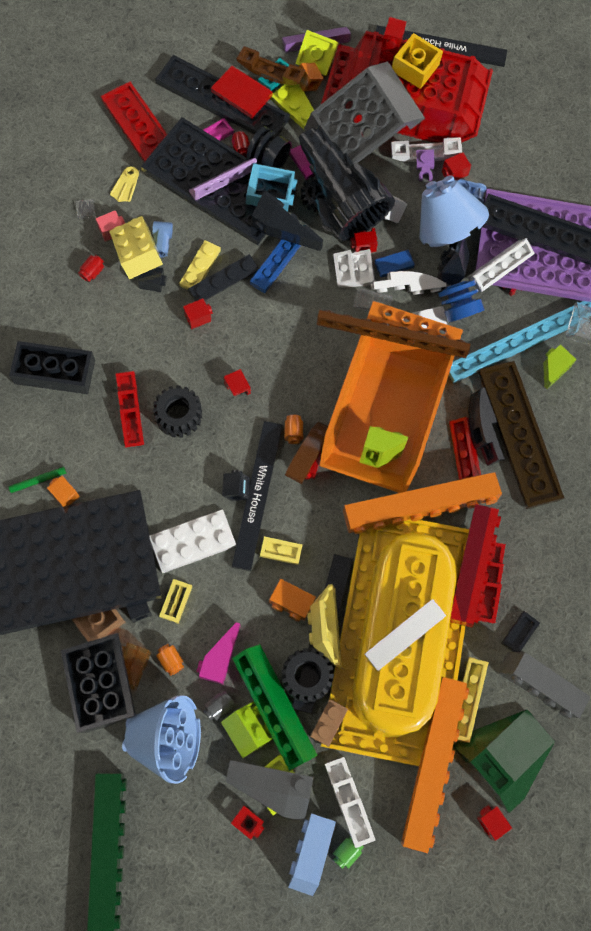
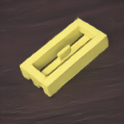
M173 579L159 617L179 624L192 585ZM178 585L179 589L169 615H166L175 587ZM183 588H187L175 618L173 617V615L179 602L180 596L182 594Z

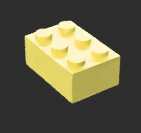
M142 216L109 231L120 263L129 279L163 264L151 232Z

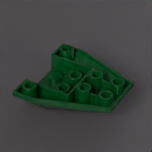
M526 709L473 730L470 743L458 741L453 745V748L466 763L469 762L494 791L496 794L494 797L507 813H510L525 799L555 741Z

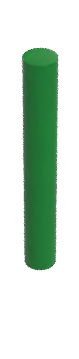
M61 467L8 487L10 493H14L67 474L65 467Z

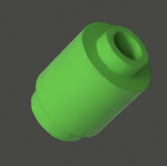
M350 836L334 851L333 855L335 858L333 861L341 869L344 867L349 869L362 854L361 850L364 846L355 848Z

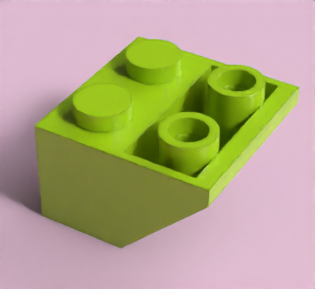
M370 426L359 463L379 468L401 457L408 437L399 432H389L381 427Z
M254 701L235 711L221 722L242 758H245L273 740Z

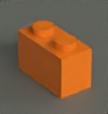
M280 579L269 599V603L272 604L271 607L278 612L284 610L290 614V618L299 622L300 620L305 621L310 612V606L314 603L316 597Z

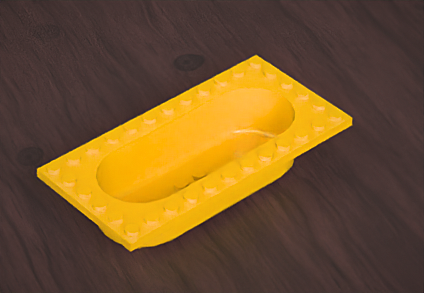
M406 520L400 525L393 526L388 524L382 529L374 530L370 528L359 534L340 637L342 668L338 669L335 667L329 697L330 700L348 710L330 746L327 747L321 743L320 747L419 766L429 721L438 702L441 677L458 680L465 626L451 623L450 618L469 529L423 520ZM433 599L446 614V617L377 671L364 654Z

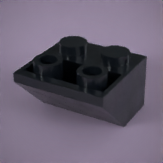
M465 238L449 244V249L447 251L444 250L439 258L441 262L437 267V278L450 286L460 283L466 274L470 254Z

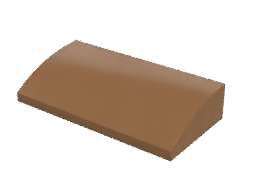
M117 609L72 619L88 642L106 637L126 623Z

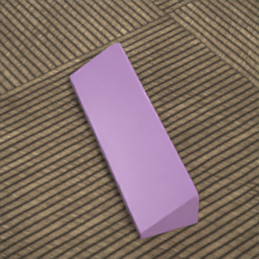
M256 158L249 159L191 188L189 192L195 200H198L251 173L252 166L256 164L257 160Z

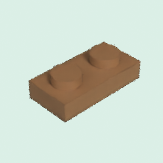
M329 699L310 737L329 747L348 709Z

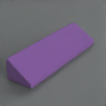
M347 27L314 32L335 40L339 44L350 42L351 33ZM305 34L282 37L285 52L300 50Z

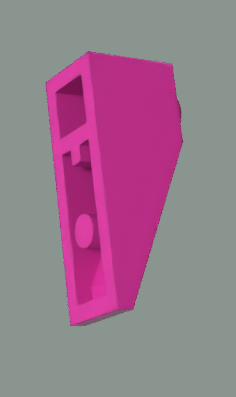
M236 622L205 655L204 660L199 661L197 672L200 673V679L221 685L224 684L240 630V623Z

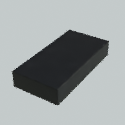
M523 611L501 644L512 652H521L540 622Z

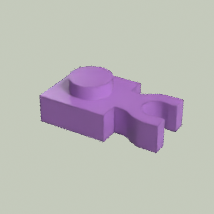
M434 149L416 150V169H421L419 181L423 180L424 174L429 176V181L433 179L430 169H434Z

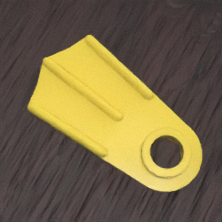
M127 167L116 182L110 196L118 202H130L139 176L138 169Z

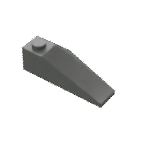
M230 760L226 782L283 817L305 821L314 777Z

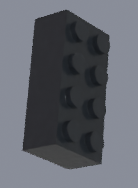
M17 341L9 376L13 383L17 385L88 394L96 360L92 351Z

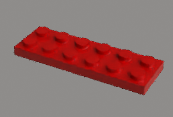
M130 81L102 95L101 101L140 158L145 162L166 137L167 133Z

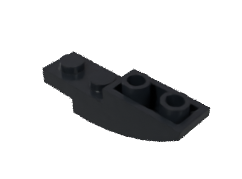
M484 387L471 394L468 413L475 449L481 448L486 464L490 466L503 460L504 456L492 426L497 423Z

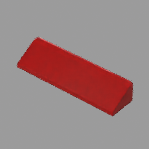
M466 416L449 421L459 480L480 476L478 455L471 437L469 418Z

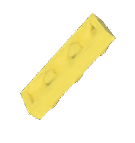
M204 240L181 279L180 286L188 290L204 280L219 255L221 247Z

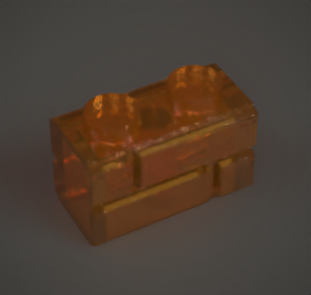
M127 642L126 646H122V652L130 689L136 691L151 652Z

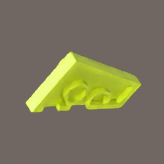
M284 84L270 98L279 108L290 114V118L300 127L305 128L314 109L299 84Z

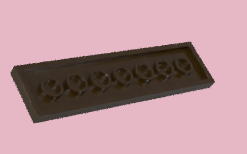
M515 361L479 369L478 373L483 388L485 387L495 414L496 424L526 509L563 500V492Z

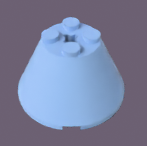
M447 176L438 182L431 181L426 184V189L422 193L420 240L422 244L428 243L430 247H440L458 242L470 236L469 232L474 228L480 229L487 221L489 211L482 202L456 181L453 176Z
M174 696L127 719L125 739L122 743L123 751L127 752L132 758L166 782L174 784L183 782L187 778L185 776L187 771L193 769L200 747L201 726L200 719H197L194 710L197 708L194 702L187 696Z

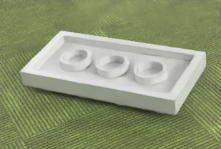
M223 509L150 535V540L162 573L236 547Z

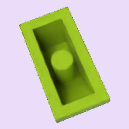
M561 344L556 349L552 347L545 354L547 358L543 366L544 387L546 389L569 370L577 360Z

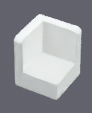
M393 196L395 205L385 219L399 223L407 203Z

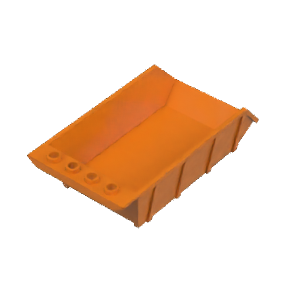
M375 301L372 302L367 319L372 322L388 323L390 326L398 328L406 327L416 332L424 331L433 336L442 335L451 340H460L463 332L462 329ZM443 330L445 334H441L439 331ZM361 335L325 434L319 466L398 493L407 492L420 465L455 356ZM370 426L381 427L386 431L399 432L407 436L408 440L401 457L379 468L359 463Z

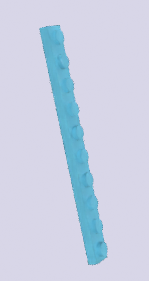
M582 301L467 355L466 359L460 358L454 361L449 377L454 384L477 373L479 369L490 367L590 320L591 302Z

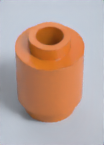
M289 415L284 421L285 440L290 444H298L304 439L303 420H301L299 415Z
M166 644L158 649L159 653L156 657L165 672H168L170 676L184 668L183 660L174 645L169 646V644Z

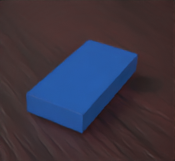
M409 250L375 260V265L381 278L387 276L389 272L405 271L415 266Z

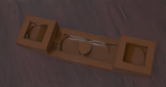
M246 46L242 48L236 58L238 63L254 74L280 84L298 85L305 74V69L292 64L285 67L260 57L258 51Z
M320 422L314 425L291 461L285 476L300 484L303 483L313 463L323 449L328 426Z

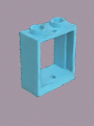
M253 164L246 195V204L257 206L262 196L255 194L258 178L288 184L286 199L277 198L284 204L283 208L288 212L289 205L293 206L294 195L291 193L292 190H296L297 179H294L295 172Z

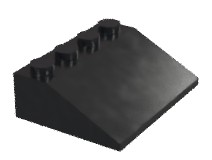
M119 633L61 650L77 733L95 731L136 716Z

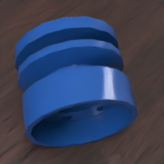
M475 280L451 285L438 293L439 298L448 296V300L441 302L442 305H451V308L444 311L448 323L485 310L481 299L472 300V295L479 292L478 289L469 290V287L476 285Z

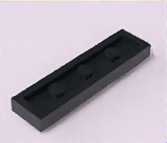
M249 254L190 287L188 291L194 301L200 299L206 301L254 274L259 268Z

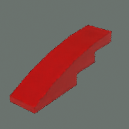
M135 371L116 373L125 448L144 445Z
M496 542L495 547L491 546L490 553L493 554L491 565H487L485 571L489 573L487 584H483L481 591L485 592L482 604L478 603L477 611H480L479 621L496 623L502 587L503 558L506 546L504 543Z

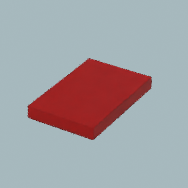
M231 66L211 87L212 93L250 118H253L273 96L271 90L234 66Z

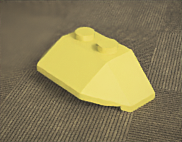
M330 584L310 606L311 613H308V624L312 625V633H309V641L319 653L321 651L325 658L328 657L330 662L340 669L342 668L336 592L333 584Z

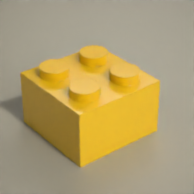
M413 33L395 55L392 69L398 76L421 89L439 66L443 51Z

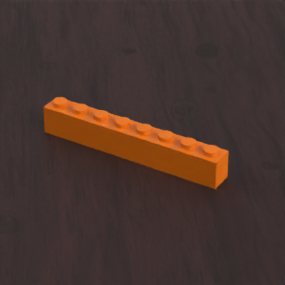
M493 472L344 505L343 514L348 532L360 534L370 528L378 530L388 524L396 526L404 523L406 520L418 521L424 516L436 517L441 515L442 512L447 511L455 513L460 508L465 507L472 509L475 507V504H494L498 501L502 492L496 473Z
M441 677L438 702L429 721L401 840L403 847L428 853L429 848H433L435 835H432L434 826H438L440 814L437 812L439 805H443L445 793L442 792L443 786L448 783L450 771H447L449 762H453L455 754L452 747L459 737L458 721L463 719L464 709L462 704L463 700H467L469 688H466L467 683Z

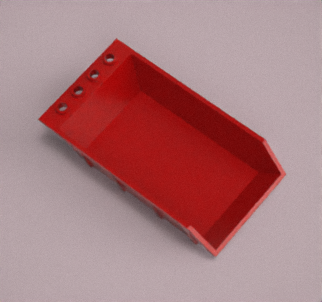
M365 31L355 48L339 44L321 104L367 67L388 62L392 67L393 61L380 58L384 35L376 31ZM408 39L402 41L401 48L407 42ZM440 48L443 51L440 64L421 89L398 76L425 119L412 129L406 125L397 133L433 143H443V138L461 137L462 143L478 135L493 70L491 68L486 69L475 56L469 57ZM353 101L347 102L346 109H350L353 106ZM357 115L354 122L359 123L362 120V115Z

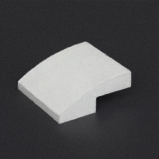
M370 249L354 253L348 250L333 254L338 287L371 285L370 283L375 282Z

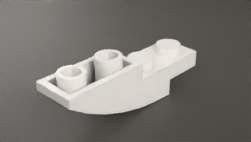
M410 271L387 273L388 280L370 283L371 290H376L377 293L387 292V288L394 287V290L405 289L406 285L407 292H413V295L424 294L426 289H430L431 292L441 291V287H446V283L436 277Z

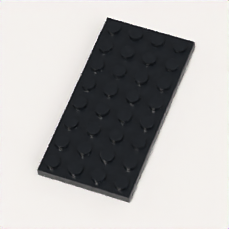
M181 117L143 163L141 170L256 245H259L265 237V233L257 231L252 225V214L256 206L246 204L251 173L198 200L193 198L189 192L191 188L249 159ZM258 178L255 194L262 195L264 191H267L275 198L285 200L288 184ZM292 190L291 194L295 197L298 190Z

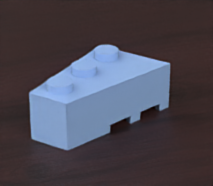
M312 813L309 820L305 819L301 830L305 834L303 840H299L295 853L298 854L296 862H292L289 874L292 877L288 888L311 896L314 895L321 879L335 821Z

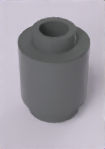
M226 691L219 692L204 704L206 709L203 712L210 721L213 718L217 721L232 709L231 706L235 703Z

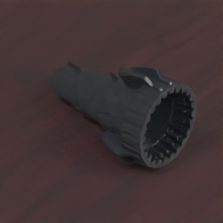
M321 125L317 128L309 129L299 136L300 146L310 163L309 168L316 177L321 187L320 189L325 196V199L317 198L315 200L325 231L333 232L342 241L350 240V237H354V233L369 231L389 214L395 205V199L385 184L380 183V179L373 172L357 163H353L347 153L343 154L339 146L330 140Z

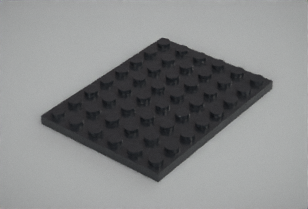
M140 490L0 520V635L162 599Z

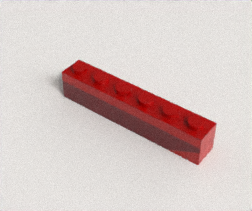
M475 504L454 594L450 618L451 623L472 628L474 622L478 623L480 611H477L478 603L482 604L485 594L481 589L483 584H487L489 573L485 571L487 565H491L493 554L490 553L491 546L495 547L497 539L494 530L495 527L499 528L501 516H498L499 509Z

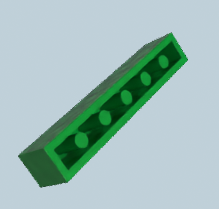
M261 645L245 649L232 659L289 771L318 756Z

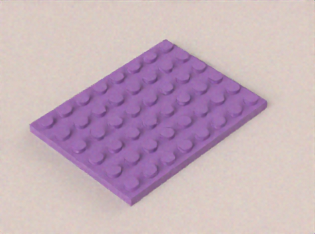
M486 189L484 203L489 193L591 229V206ZM481 227L475 271L518 240ZM530 244L535 254L492 284L494 286L591 302V265Z

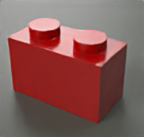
M389 17L383 37L380 58L388 61L394 60L395 55L401 49L407 21Z

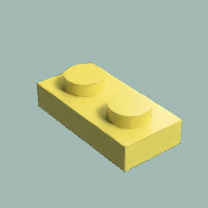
M264 537L260 557L298 565L302 544Z

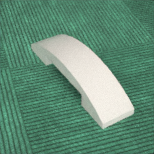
M461 137L443 138V143L409 145V141L391 142L392 159L404 162H416V150L434 149V162L462 153Z

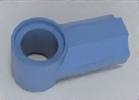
M154 221L153 240L160 257L164 258L168 256L173 224L172 222Z

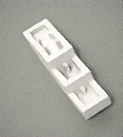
M432 599L364 655L375 669L379 671L446 617V614Z
M342 757L324 764L355 848L375 841L364 806L358 795L345 758Z

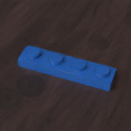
M281 240L250 280V285L266 293L301 245Z

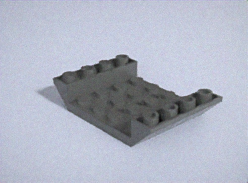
M385 62L367 67L311 112L304 130L308 131L321 125L330 140L339 146L343 154L347 153L353 163H358L406 125L412 129L424 120L425 117L391 65ZM353 101V106L350 109H346L347 102ZM362 115V120L359 123H355V117ZM371 129V134L368 137H364V131Z

